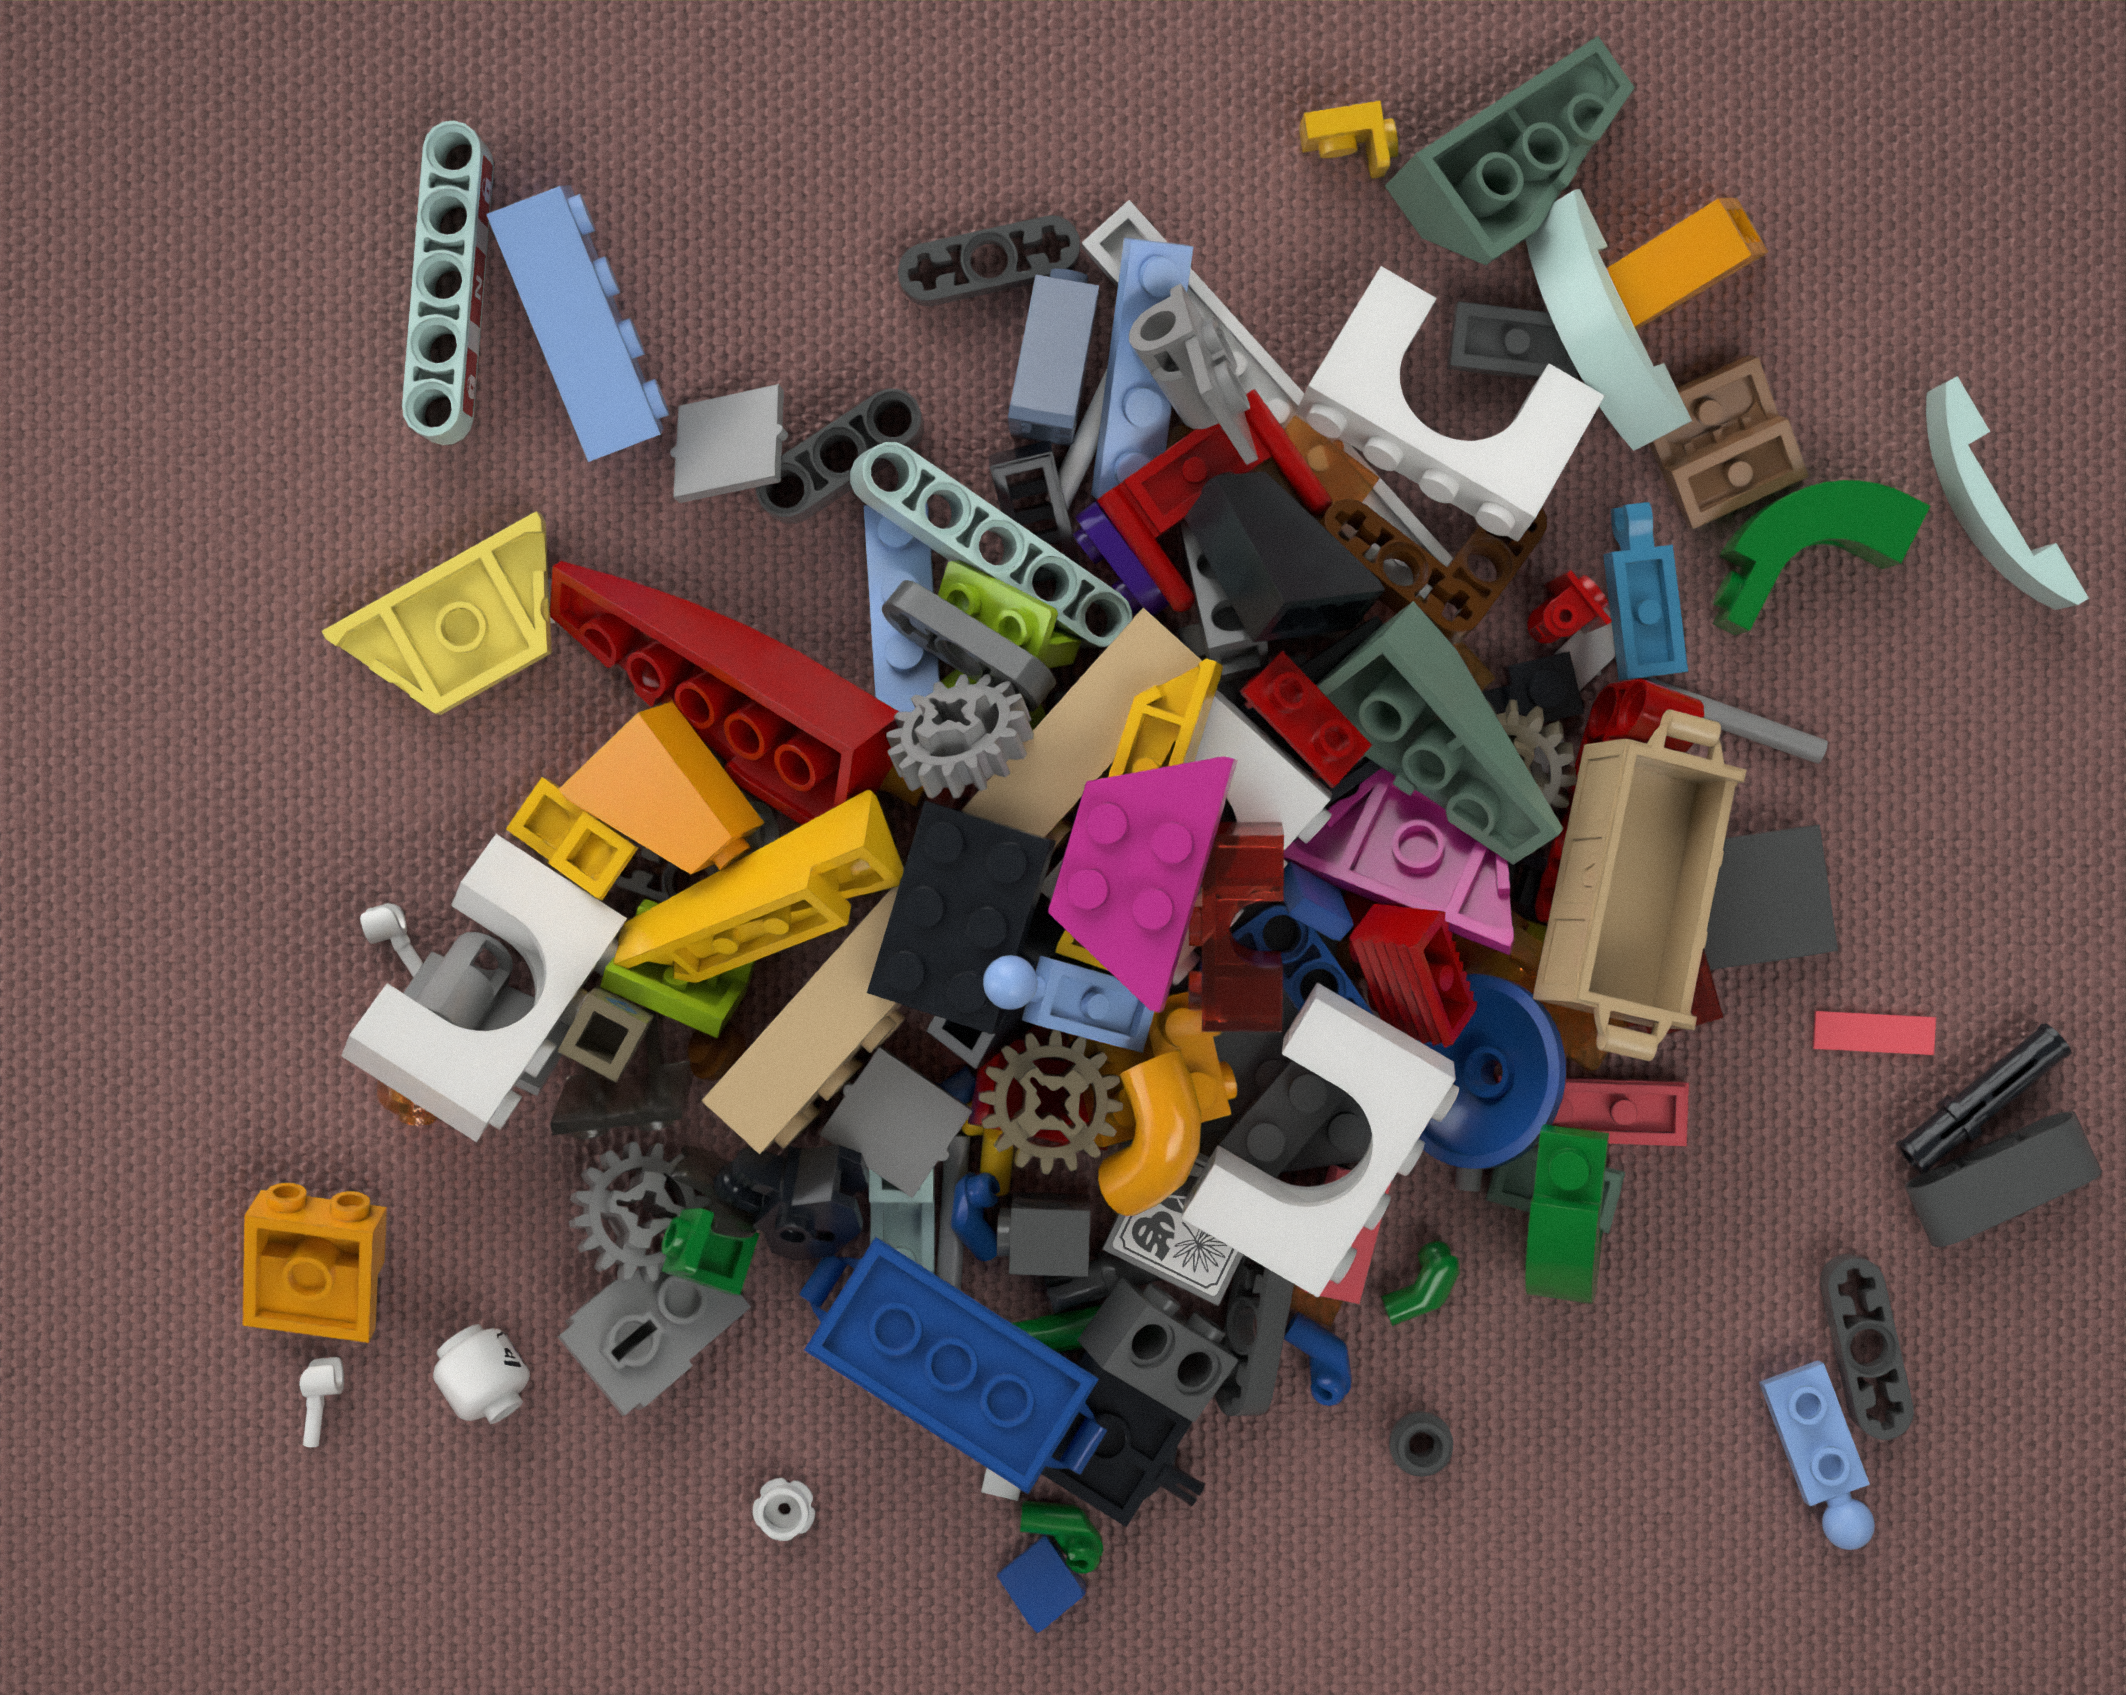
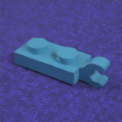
M1650 502L1627 504L1620 508L1611 509V526L1621 551L1603 554L1618 679L1620 681L1688 672L1673 545L1654 546L1653 513Z

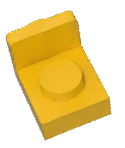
M1381 100L1307 112L1303 114L1298 127L1302 152L1319 150L1320 158H1336L1358 151L1357 144L1365 142L1371 179L1384 177L1390 167V158L1398 157V137L1393 118H1383Z

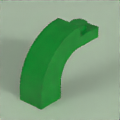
M1861 480L1823 482L1805 487L1772 502L1745 521L1732 535L1719 557L1741 567L1739 573L1731 570L1721 583L1713 600V605L1719 607L1720 610L1712 624L1734 636L1750 631L1785 564L1797 552L1807 546L1826 545L1840 548L1882 570L1901 564L1931 506L1895 488Z
M1542 1125L1539 1137L1534 1194L1531 1200L1525 1272L1526 1294L1593 1304L1597 1291L1603 1229H1600V1217L1609 1133Z

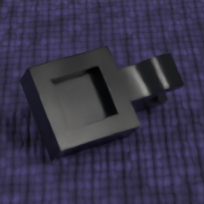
M1570 651L1506 666L1504 671L1508 686L1482 691L1486 700L1494 707L1496 714L1505 713L1510 699L1517 700L1519 715L1525 717L1536 706L1542 708L1543 723L1584 714Z

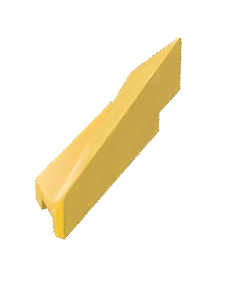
M1205 659L1199 662L1195 668L1162 685H1155L1134 696L1108 777L1195 762L1223 665L1216 661ZM1065 929L1058 942L1056 953L1107 970Z
M866 790L734 862L722 871L712 874L652 907L650 910L628 920L621 928L613 965L622 966L629 970L644 962L673 966L674 979L698 983L848 925L851 904L846 899L897 887L900 885L904 872L877 796L871 790Z

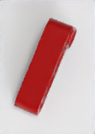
M1641 678L1608 684L1599 692L1592 705L1574 766L1576 777L1578 778L1584 745L1619 739H1630L1647 744L1655 730L1660 726L1662 716L1666 710L1671 709L1704 718L1705 713L1702 701ZM1666 736L1664 748L1686 753L1694 743ZM1576 785L1568 787L1569 805L1566 809L1562 808L1559 818L1563 830L1553 839L1537 895V919L1547 924Z

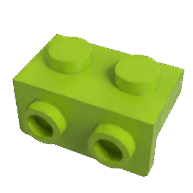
M960 560L948 562L938 592L939 597L1038 658L1047 668L1074 663L1081 639L1055 627L1058 616L1056 608Z
M644 899L637 908L635 917L658 905V903ZM613 957L605 967L600 987L691 1028L718 1038L747 993L756 960L701 982L691 983L674 979L673 966L644 962L629 970L622 966L613 965Z

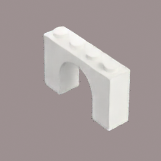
M1381 266L1308 385L1295 413L1307 419L1308 424L1321 435L1329 438H1340L1363 452L1365 458L1376 467L1387 471L1395 470L1419 484L1423 493L1431 499L1441 503H1451L1474 516L1477 523L1486 531L1498 536H1508L1518 542L1538 515L1605 395L1548 363L1511 425L1499 434L1483 440L1464 441L1448 438L1431 430L1414 415L1405 401L1400 384V367L1403 356L1437 298Z
M1216 690L1195 761L1222 756L1238 760L1227 799L1237 819L1239 842L1236 856L1230 866L1214 881L1199 889L1172 980L1174 986L1180 983L1200 960L1201 957L1193 949L1204 937L1211 932L1217 939L1221 938L1241 916L1244 910L1237 902L1254 884L1261 892L1264 891L1286 867L1288 862L1280 855L1293 840L1299 837L1305 844L1308 843L1332 816L1324 808L1331 800L1332 792L1315 779L1310 772L1218 690ZM1063 859L1044 879L1041 892L1050 900H1052Z
M497 834L461 881L451 906L507 941L522 955L534 979L535 1001L533 1009L518 1022L501 1029L489 1031L469 1030L442 1019L387 983L350 1033L342 1053L343 1058L475 1142L478 1141L489 1124L501 1130L522 1098V1096L512 1091L524 1072L534 1078L540 1073L557 1047V1044L550 1041L548 1037L559 1021L569 1027L571 1026L589 993L582 987L593 971L603 976L605 967L615 957L618 947L616 937L627 920L626 917Z
M1316 983L1283 1038L1282 1054L1343 1089L1356 1100L1364 1111L1372 1132L1365 1155L1358 1165L1342 1178L1325 1185L1305 1187L1282 1182L1217 1145L1185 1198L1181 1218L1319 1298L1329 1280L1339 1284L1347 1274L1357 1253V1250L1351 1247L1352 1243L1363 1226L1373 1230L1379 1223L1391 1199V1196L1385 1193L1386 1189L1397 1172L1407 1176L1413 1169L1425 1145V1142L1419 1139L1420 1135L1431 1118L1438 1122L1443 1120L1458 1095L1459 1087L1453 1084L1456 1077L1452 1060L1321 984Z

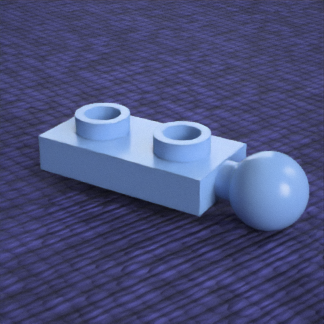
M1007 955L994 960L986 969L983 978L984 991L994 1005L1007 1010L1025 1006L1022 1017L1023 1021L1143 1053L1154 1011L1149 1010L1115 976L1041 955L1035 971L1025 959Z
M1817 1360L1760 1381L1759 1385L1804 1503L1812 1506L1826 1501L1828 1507L1823 1514L1822 1527L1826 1537L1832 1544L1845 1550H1855L1865 1546L1871 1540L1874 1533V1518L1870 1509L1861 1501L1853 1499L1850 1492L1870 1485L1824 1363Z

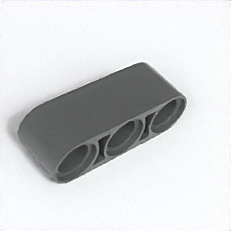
M885 389L875 393L781 456V479L785 477L801 479L804 484L802 500L791 508L775 506L772 501V490L776 484L774 483L756 487V495L760 505L775 520L784 524H798L853 490L850 484L851 469L843 473H835L828 470L825 466L827 450L838 442H849L855 445L858 449V457L863 452L884 442H897L913 450L920 443L924 434V419L917 401L903 390ZM891 407L904 408L912 415V423L909 429L898 437H888L877 430V421L880 415ZM876 458L871 467V476H874L892 463L884 458Z
M2066 1111L2035 1121L1937 1166L1926 1174L1916 1176L1907 1182L1904 1187L1933 1247H1942L1968 1239L2077 1189L2100 1176L2102 1170L2074 1111Z

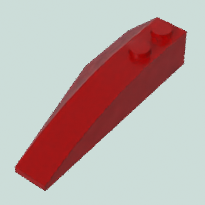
M560 561L552 566L550 617L607 668H611L615 664L621 666L635 686L634 692L650 707H654L660 702L665 704L673 701L704 744L707 743L728 762L724 770L740 787L801 825L866 790H871L874 794L877 793L893 766L888 753L891 746L886 736L887 732L899 728L894 718L899 711L801 652L743 623L698 604L621 577L568 562Z

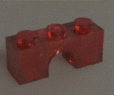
M1219 822L1202 879V906H1194L1189 923V946H1202V971H1189L1188 1011H1202V1032H1282L1283 964L1281 951H1255L1241 945L1230 931L1233 918L1246 905L1259 901H1283L1284 831L1282 822Z

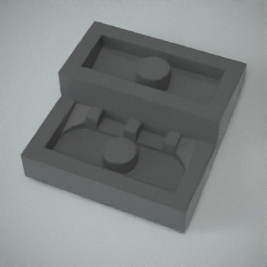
M1820 824L1725 838L1722 864L1719 867L1707 927L1708 935L1705 948H1703L1706 969L1743 966L1838 951Z

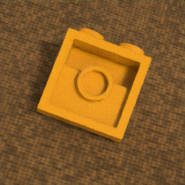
M1201 988L1182 989L1168 994L1164 1011L1160 1013L1154 1011L1143 1053L1085 1038L1086 1046L1083 1055L1086 1058L1100 1051L1104 1052L1108 1057L1104 1065L1098 1070L1101 1076L1106 1074H1116L1119 1076L1122 1072L1147 1060L1174 1050H1180L1193 1079L1202 1114L1201 1123L1231 1115L1228 1100L1235 1098L1237 1095L1236 1079L1231 1066L1226 1061L1219 1062L1213 1037L1221 1034V1016L1215 1002L1211 998H1203ZM1069 1034L1070 1043L1077 1037L1076 1035ZM1121 1079L1118 1085L1107 1090L1108 1098L1123 1103L1122 1111L1107 1113L1105 1121L1117 1132L1114 1137L1098 1133L1094 1139L1098 1147H1106L1135 1138L1136 1121ZM1091 1083L1083 1092L1089 1120L1094 1106Z
M279 1183L271 1186L267 1191L260 1190L244 1215L242 1326L369 1343L376 1330L378 1274L385 1263L387 1207L370 1205V1198L367 1195L355 1191L341 1192L334 1195L331 1199L307 1196L306 1189L295 1183Z

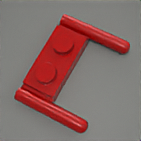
M1256 389L1246 394L1250 409L1244 411L1258 460L1246 465L1218 423L1205 429L1194 430L1097 499L1099 505L1176 612L1189 610L1195 603V595L1155 538L1185 519L1186 514L1202 494L1203 486L1211 478L1224 472H1234L1235 474L1250 473L1272 457L1312 515H1323L1332 506L1333 500Z

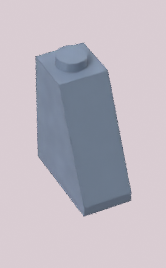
M1051 269L1050 277L1035 275L1008 413L1011 437L1040 442L1051 441L1052 444L1068 447L1073 444L1099 299V285L1088 284L1089 276L1084 273L1068 269Z

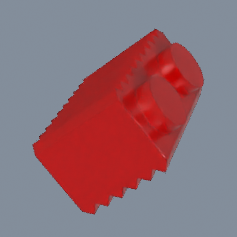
M1374 903L1349 936L1350 955L1352 960L1359 963L1369 988L1368 1002L1371 1009L1378 1012L1381 1020L1415 1040H1420L1422 1044L1431 1041L1433 1046L1442 1043L1444 1048L1453 1045L1475 1013L1477 1001H1473L1474 991H1469L1470 981H1466L1467 972L1462 971L1463 962L1459 961L1460 952L1455 951L1456 942L1452 941L1453 932L1448 931L1449 922L1445 921L1446 912Z

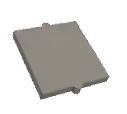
M779 384L678 406L676 446L671 449L670 454L675 459L673 497L679 503L780 482L782 441L787 439L788 432L783 428L784 390Z
M879 1046L855 1083L849 1082L843 1087L845 1097L819 1135L834 1145H842L862 1153L866 1166L913 1198L938 1160L945 1161L948 1159L950 1152L947 1147L968 1119L973 1109L891 1052Z

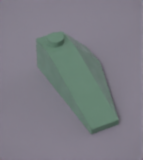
M1597 36L1417 152L1385 187L1421 238L1483 265H1488L1538 230L1559 194L1569 185L1585 156L1601 138L1635 87L1599 36Z
M1414 601L1370 634L1315 684L1372 744L1369 750L1359 759V762L1366 756L1396 776L1393 785L1411 796L1417 790L1444 808L1448 822L1514 865L1557 837L1563 830L1562 825L1458 651Z

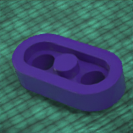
M1094 501L1075 516L1082 528L1076 531L1073 536L1094 564H1098L1105 558L1120 577L1111 586L1128 601L1134 616L1144 608L1155 617L1170 605L1097 501Z

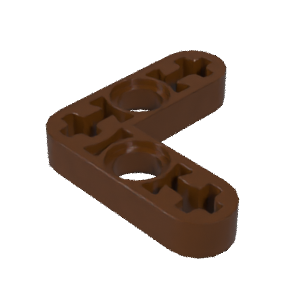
M1344 499L1335 502L1328 508L1319 523L1380 580L1385 591L1378 600L1395 613H1399L1414 601L1453 645L1460 643L1480 623L1539 543L1547 529V516L1542 507L1519 541L1511 539L1507 545L1497 539L1498 535L1486 531L1478 524L1447 567L1369 506L1358 500ZM1345 524L1352 526L1356 531L1349 541L1342 539L1338 535ZM1375 543L1381 548L1369 561L1364 556ZM1471 555H1481L1489 559L1496 569V580L1489 582L1477 578L1469 568L1468 557ZM1397 559L1404 562L1412 572L1413 583L1408 586H1402L1392 582L1384 571V560ZM1426 584L1430 585L1433 589L1423 601H1420L1416 596ZM1447 603L1454 605L1458 610L1452 621L1445 619L1442 615Z

